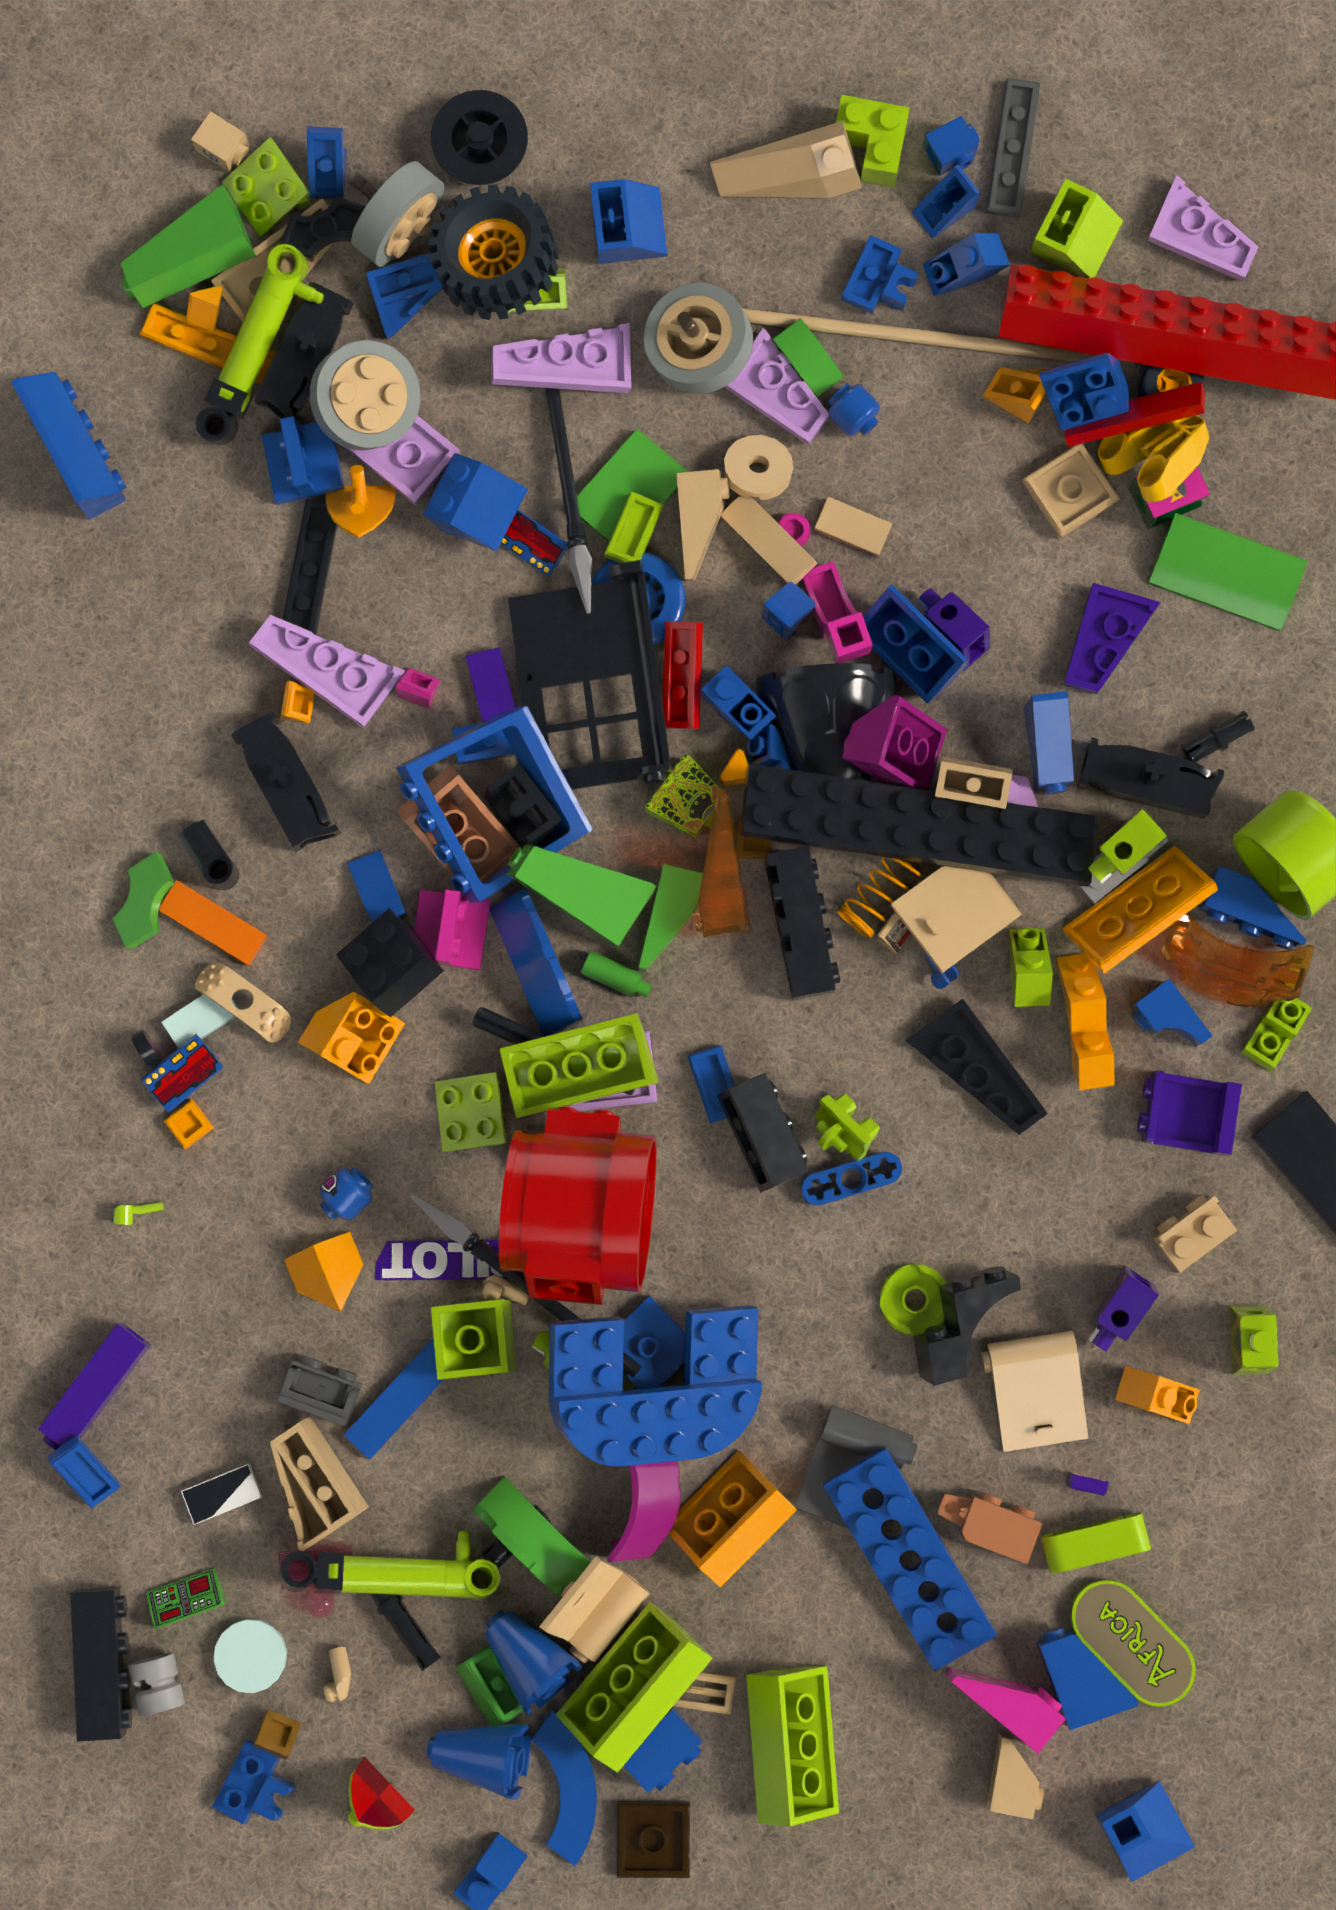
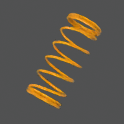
M882 856V863L892 876L877 869L869 870L871 880L880 891L866 884H857V891L868 906L852 898H846L844 900L846 907L839 906L837 908V913L844 921L869 939L874 936V931L852 911L848 901L863 907L882 921H886V918L869 903L861 892L860 887L875 892L891 904L894 902L877 883L872 872L883 875L907 892L910 890L896 877L886 864L885 857ZM890 858L905 866L920 878L923 877L907 860L902 861Z

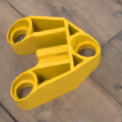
M1196 415L1103 438L1099 445L1098 456L1104 472L1109 475L1121 474L1140 461L1147 459L1138 473V485L1145 501L1159 502L1168 498L1200 464L1209 440V432L1205 420Z

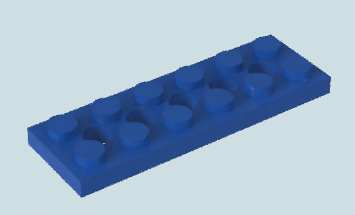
M886 1446L823 1482L825 1490L934 1671L997 1636V1631ZM867 1489H879L884 1496L882 1502L876 1506L866 1504L862 1496ZM895 1519L900 1522L902 1530L897 1536L889 1537L882 1532L881 1526L886 1520ZM907 1550L916 1551L921 1557L919 1564L911 1568L902 1565L899 1559L903 1552ZM932 1581L936 1583L939 1587L938 1594L933 1598L922 1597L918 1592V1588L923 1582ZM944 1612L953 1613L958 1619L957 1624L951 1629L941 1628L936 1622L940 1614Z

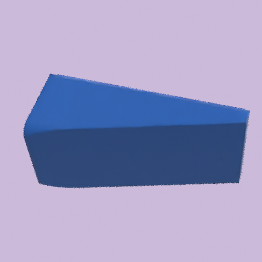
M381 850L347 863L371 923L389 908L400 917L407 915Z

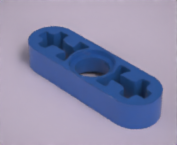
M882 1152L863 1158L858 1162L853 1161L809 1175L802 1183L801 1194L804 1200L811 1205H824L895 1182L902 1173V1164L900 1159L893 1153ZM885 1158L887 1163L895 1164V1169L890 1172L891 1178L886 1179L884 1174L874 1175L872 1179L875 1181V1184L868 1185V1175L862 1166L863 1163L869 1162V1170L879 1167L880 1159ZM850 1168L856 1169L862 1177L860 1186L853 1190L845 1188L841 1182L842 1173ZM835 1173V1183L841 1192L840 1195L834 1196V1188L823 1192V1199L817 1200L815 1195L809 1196L807 1189L812 1187V1180L818 1179L819 1184L831 1182L828 1174Z

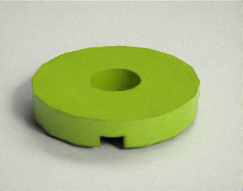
M908 1264L895 1269L885 1279L880 1290L879 1306L884 1319L893 1329L906 1335L923 1334L926 1328L941 1325L945 1320L939 1286L947 1284L946 1281L936 1270L925 1265ZM912 1289L920 1290L925 1296V1304L919 1310H911L906 1306L905 1296Z

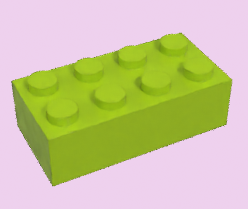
M649 1602L556 1713V1716L594 1758L618 1773L713 1658L676 1620Z

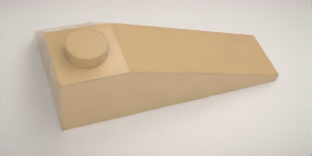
M843 121L710 162L721 197L831 198L862 188Z

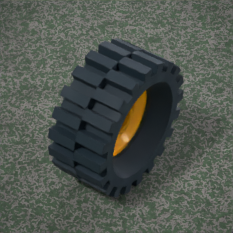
M497 184L488 185V192L482 194L479 186L469 189L472 197L465 200L460 193L453 198L456 206L452 210L446 205L442 208L440 215L443 222L434 220L431 230L435 237L428 238V247L431 251L429 254L430 261L446 295L449 296L450 301L457 308L461 305L464 313L473 316L477 309L481 319L490 320L491 312H496L499 320L509 318L508 310L514 308L518 315L526 312L524 303L530 300L535 306L542 299L538 291L542 289L548 292L552 286L549 275L556 276L558 271L555 261L559 259L556 242L542 208L537 202L533 204L531 196L524 191L518 196L516 189L507 185L504 193L500 192ZM501 254L499 257L491 259L494 255Z

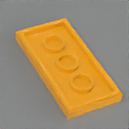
M1173 846L1062 929L1067 938L1105 974L1215 893L1218 887L1213 879L1176 846Z

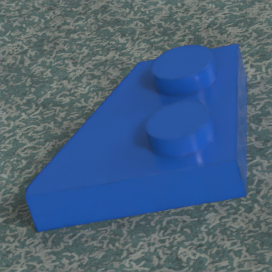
M430 253L366 273L387 339L392 338L443 288L431 264Z

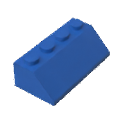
M56 372L20 377L12 380L13 387L73 498L87 518L90 520L126 501L121 490L127 487L118 470L110 471L105 460L111 457L101 439L94 442L89 432L94 426L85 409L78 412L73 400L77 399L78 396L69 380L66 379L62 382Z

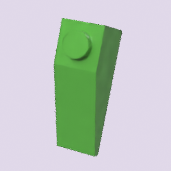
M666 864L663 865L639 964V971L646 972L696 914L698 905H706L710 884L704 883V873Z

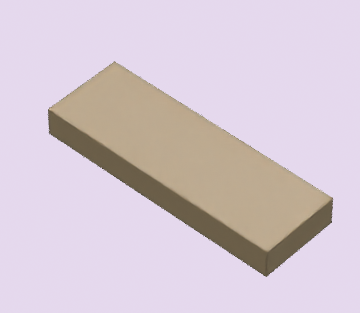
M739 495L722 512L721 517L787 584L789 582L797 584L817 565L815 559L751 496L748 499Z

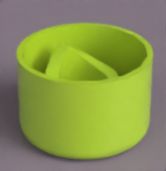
M1297 790L1283 792L1233 835L1234 847L1248 871L1278 904L1294 916L1303 920H1309L1336 897V818L1322 804L1308 794Z

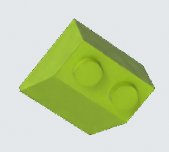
M500 1299L431 1307L437 1380L517 1372L510 1300Z

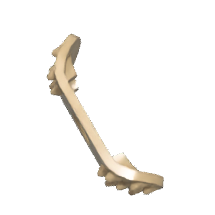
M214 962L207 966L198 976L195 983L196 990L252 1028L270 1043L277 1042L288 1032L291 1024L290 1014L275 1000L226 965ZM239 990H247L253 996V1003L247 1009H238L232 1003L233 995Z

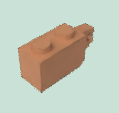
M981 1492L980 1498L973 1495L967 1498L948 1493L943 1494L937 1514L958 1525L965 1541L1028 1564L1043 1524L1039 1520L1034 1519L1035 1511L1019 1505H1015L1014 1510L1000 1506L1002 1499L985 1492Z

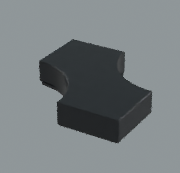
M337 196L331 205L319 214L312 216L293 214L279 245H292L305 256L307 261L313 262L315 256L324 247L335 242H351L353 230L365 206Z

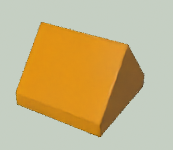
M221 285L189 294L186 317L188 323L211 332L215 331L223 292Z
M286 681L280 719L310 723L315 693L304 685Z
M736 749L719 777L721 785L745 784L748 763L744 751L741 749Z

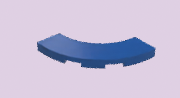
M552 1709L531 1738V1741L542 1750L550 1761L560 1789L559 1816L546 1845L576 1866L588 1845L594 1827L597 1806L596 1780L584 1746L556 1716L557 1712Z

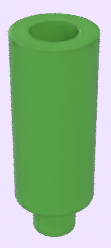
M592 950L581 970V974L630 997L637 993L647 998L652 988L651 984L641 980L643 974Z

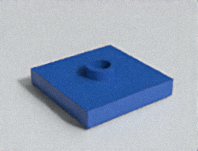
M651 1296L624 1320L623 1352L642 1367L634 1378L624 1370L623 1373L638 1389L658 1388L685 1362L686 1333Z

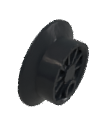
M487 90L467 91L450 99L437 113L431 129V146L438 164L454 179L471 185H488L509 176L522 162L528 145V130L520 110L508 98Z

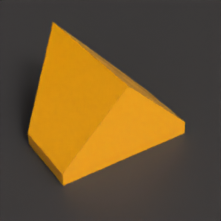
M1000 366L983 396L1029 424L1047 395L1039 377V372L1052 368L1014 370Z
M351 1232L312 1245L284 1259L297 1293L341 1312L364 1265Z

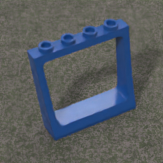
M527 706L510 708L396 767L403 780L400 783L402 794L407 800H414L420 811L417 814L419 825L424 831L432 833L437 842L434 845L436 856L441 862L449 864L454 873L451 876L452 885L461 894L465 893L470 903L483 901L514 879L506 875L510 866H505L483 882L479 880L423 777V770L426 767L502 730L520 765L562 819L554 827V833L535 847L556 853L593 830Z

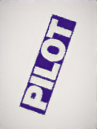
M454 1240L387 1241L375 1262V1280H485L492 1275L505 1277L484 1261L482 1262L470 1254L471 1251H464L463 1245ZM484 1240L493 1248L492 1250L499 1254V1240Z

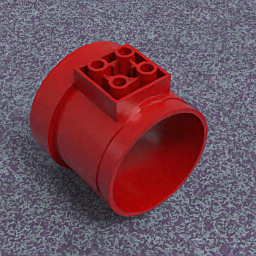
M567 1106L558 1107L557 1110H547L544 1132L527 1133L524 1130H515L507 1156L500 1208L499 1263L501 1271H522L525 1274L529 1296L536 1299L602 1305L604 1289L641 1292L646 1273L653 1221L657 1167L656 1136L623 1133L620 1116L614 1115L610 1111L595 1110L593 1113L578 1112L577 1109Z

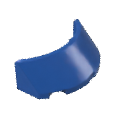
M527 888L492 906L489 910L542 1034L550 1036L583 1022L581 1013Z

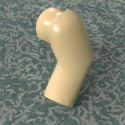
M496 1275L489 1276L484 1280L482 1295L485 1299L491 1301L499 1300L500 1297L526 1306L529 1296L509 1280Z
M337 1647L328 1651L334 1682H328L323 1686L325 1698L328 1702L336 1700L341 1702L348 1696L351 1669L346 1647Z

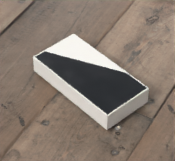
M250 1463L181 1491L194 1525L263 1497Z

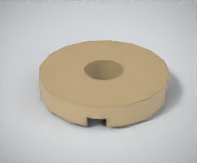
M748 435L736 440L728 448L723 463L724 478H728L729 487L741 497L748 499L751 496L759 497V500H769L780 495L789 486L793 473L792 456L786 446L776 439L764 435ZM754 463H761L766 466L767 470L763 473H756L749 466Z

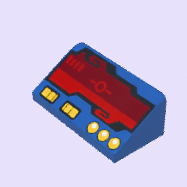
M517 510L500 545L548 577L568 551L567 542L520 510Z
M195 1034L143 1076L141 1081L164 1109L169 1112L219 1072L223 1065L203 1040Z

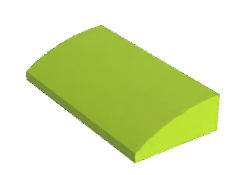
M638 1013L500 1048L516 1118H524L547 1112L548 1109L571 1106L659 1083Z

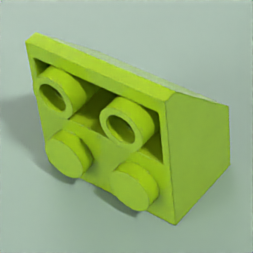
M1065 179L1034 240L1030 253L1079 277H1095L1123 220L1097 193Z

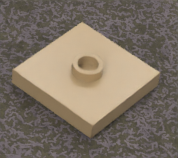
M1083 444L1073 446L1022 480V483L1060 539L1120 500Z

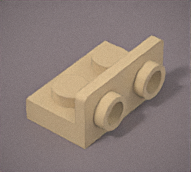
M1203 1194L1199 1195L1185 1206L1188 1212L1178 1220L1173 1215L1156 1227L1160 1233L1153 1237V1239L1178 1273H1181L1237 1231L1217 1204L1219 1200L1215 1195L1205 1198Z

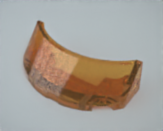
M1187 912L1169 926L1161 955L1166 963H1172L1182 974L1180 980L1198 993L1210 999L1226 1002L1229 1005L1257 1008L1266 1007L1267 1003L1271 1001L1285 999L1289 1002L1299 997L1315 946L1307 945L1298 949L1278 952L1256 951L1238 947L1225 942L1205 930Z

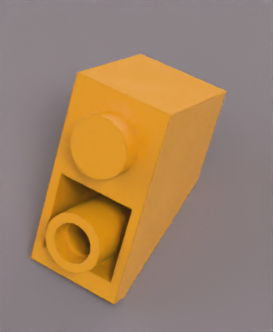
M1125 1365L1115 1400L1190 1424L1192 1414L1197 1407V1398L1200 1390Z

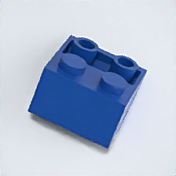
M627 179L590 183L599 264L667 257L660 187Z

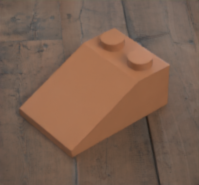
M449 765L429 782L428 786L479 880L483 882L507 866L512 854L520 846L453 767ZM408 800L396 811L451 876L454 875L449 864L441 862L436 856L434 845L437 842L431 832L428 833L421 828L417 821V814L420 811L414 800Z

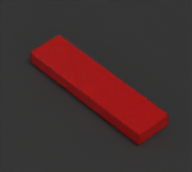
M1202 382L1131 399L1129 400V412L1066 429L1064 438L1068 447L1203 414L1205 413V389Z

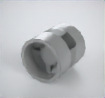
M174 1653L157 1655L127 1665L131 1684L139 1689L138 1693L134 1696L139 1716L167 1711L186 1703L182 1685L174 1679L179 1673Z

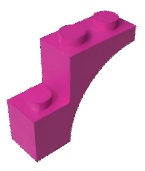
M834 561L814 567L802 578L806 594L816 604L812 611L822 640L827 639L835 663H843L870 654L873 644L862 613L857 612L853 607Z

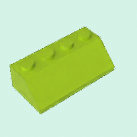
M812 1666L774 1669L747 1674L758 1824L794 1826L839 1814L828 1667Z

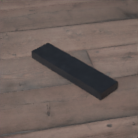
M306 499L282 620L317 635L338 525L329 515L326 502Z

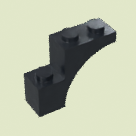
M991 1267L985 1269L982 1275L975 1277L969 1275L957 1276L951 1279V1283L939 1286L945 1326H931L925 1329V1333L913 1336L920 1378L935 1386L967 1377L966 1358L973 1332L981 1318L994 1304L1002 1298L1021 1290L1018 1275L1005 1270L1004 1267Z

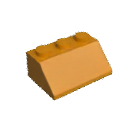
M738 1450L678 1511L674 1526L668 1534L696 1566L721 1588L797 1509Z

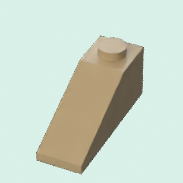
M719 469L676 473L685 580L695 581L724 509L723 499H729L728 478H721Z

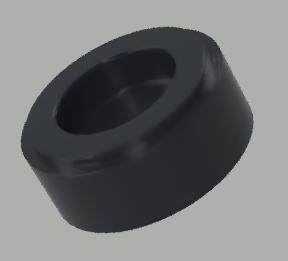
M143 1029L132 1035V1043L147 1065L151 1066L161 1060L158 1050Z

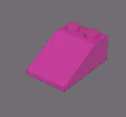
M949 1667L945 1672L953 1684L1038 1754L1066 1720L1059 1712L1062 1705L1042 1687L1036 1692L1029 1685Z

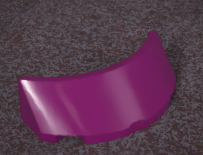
M678 1461L629 1466L632 1480L631 1512L622 1537L611 1541L612 1552L607 1555L608 1562L650 1558L666 1539L676 1521L681 1501Z

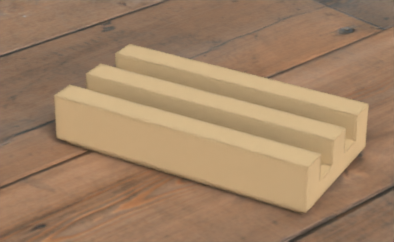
M701 1672L695 1680L727 1684V1689L721 1690L690 1685L685 1692L725 1698L724 1705L679 1698L674 1706L730 1715L736 1678L734 1676Z

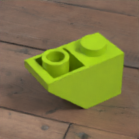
M1031 927L1009 929L1011 989L1014 1006H1050L1053 971L1045 929Z

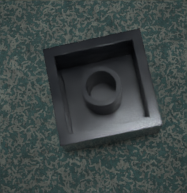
M390 908L336 954L371 1004L390 1018L444 972L410 924Z

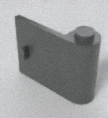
M832 1404L794 1507L848 1528L825 1490L823 1482L885 1446L900 1470L904 1463L911 1465L918 1446L912 1443L913 1435ZM870 1488L864 1492L862 1498L866 1504L876 1506L882 1502L884 1496L879 1489Z

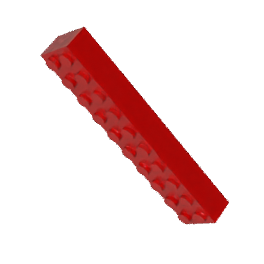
M1010 265L1002 301L999 338L1096 356L1109 353L1118 360L1336 400V322L1317 321L1307 316H1289L1279 314L1271 309L1257 310L1246 308L1238 303H1219L1200 296L1193 298L1181 296L1168 290L1154 291L1143 289L1134 284H1116L1106 282L1097 277H1078L1065 271L1051 272L1040 270L1031 265Z

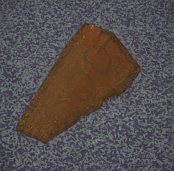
M725 788L717 790L698 900L699 910H694L696 931H703V937L707 939L752 934L745 887L739 882L741 864L737 848H734L733 841L736 840L729 795Z

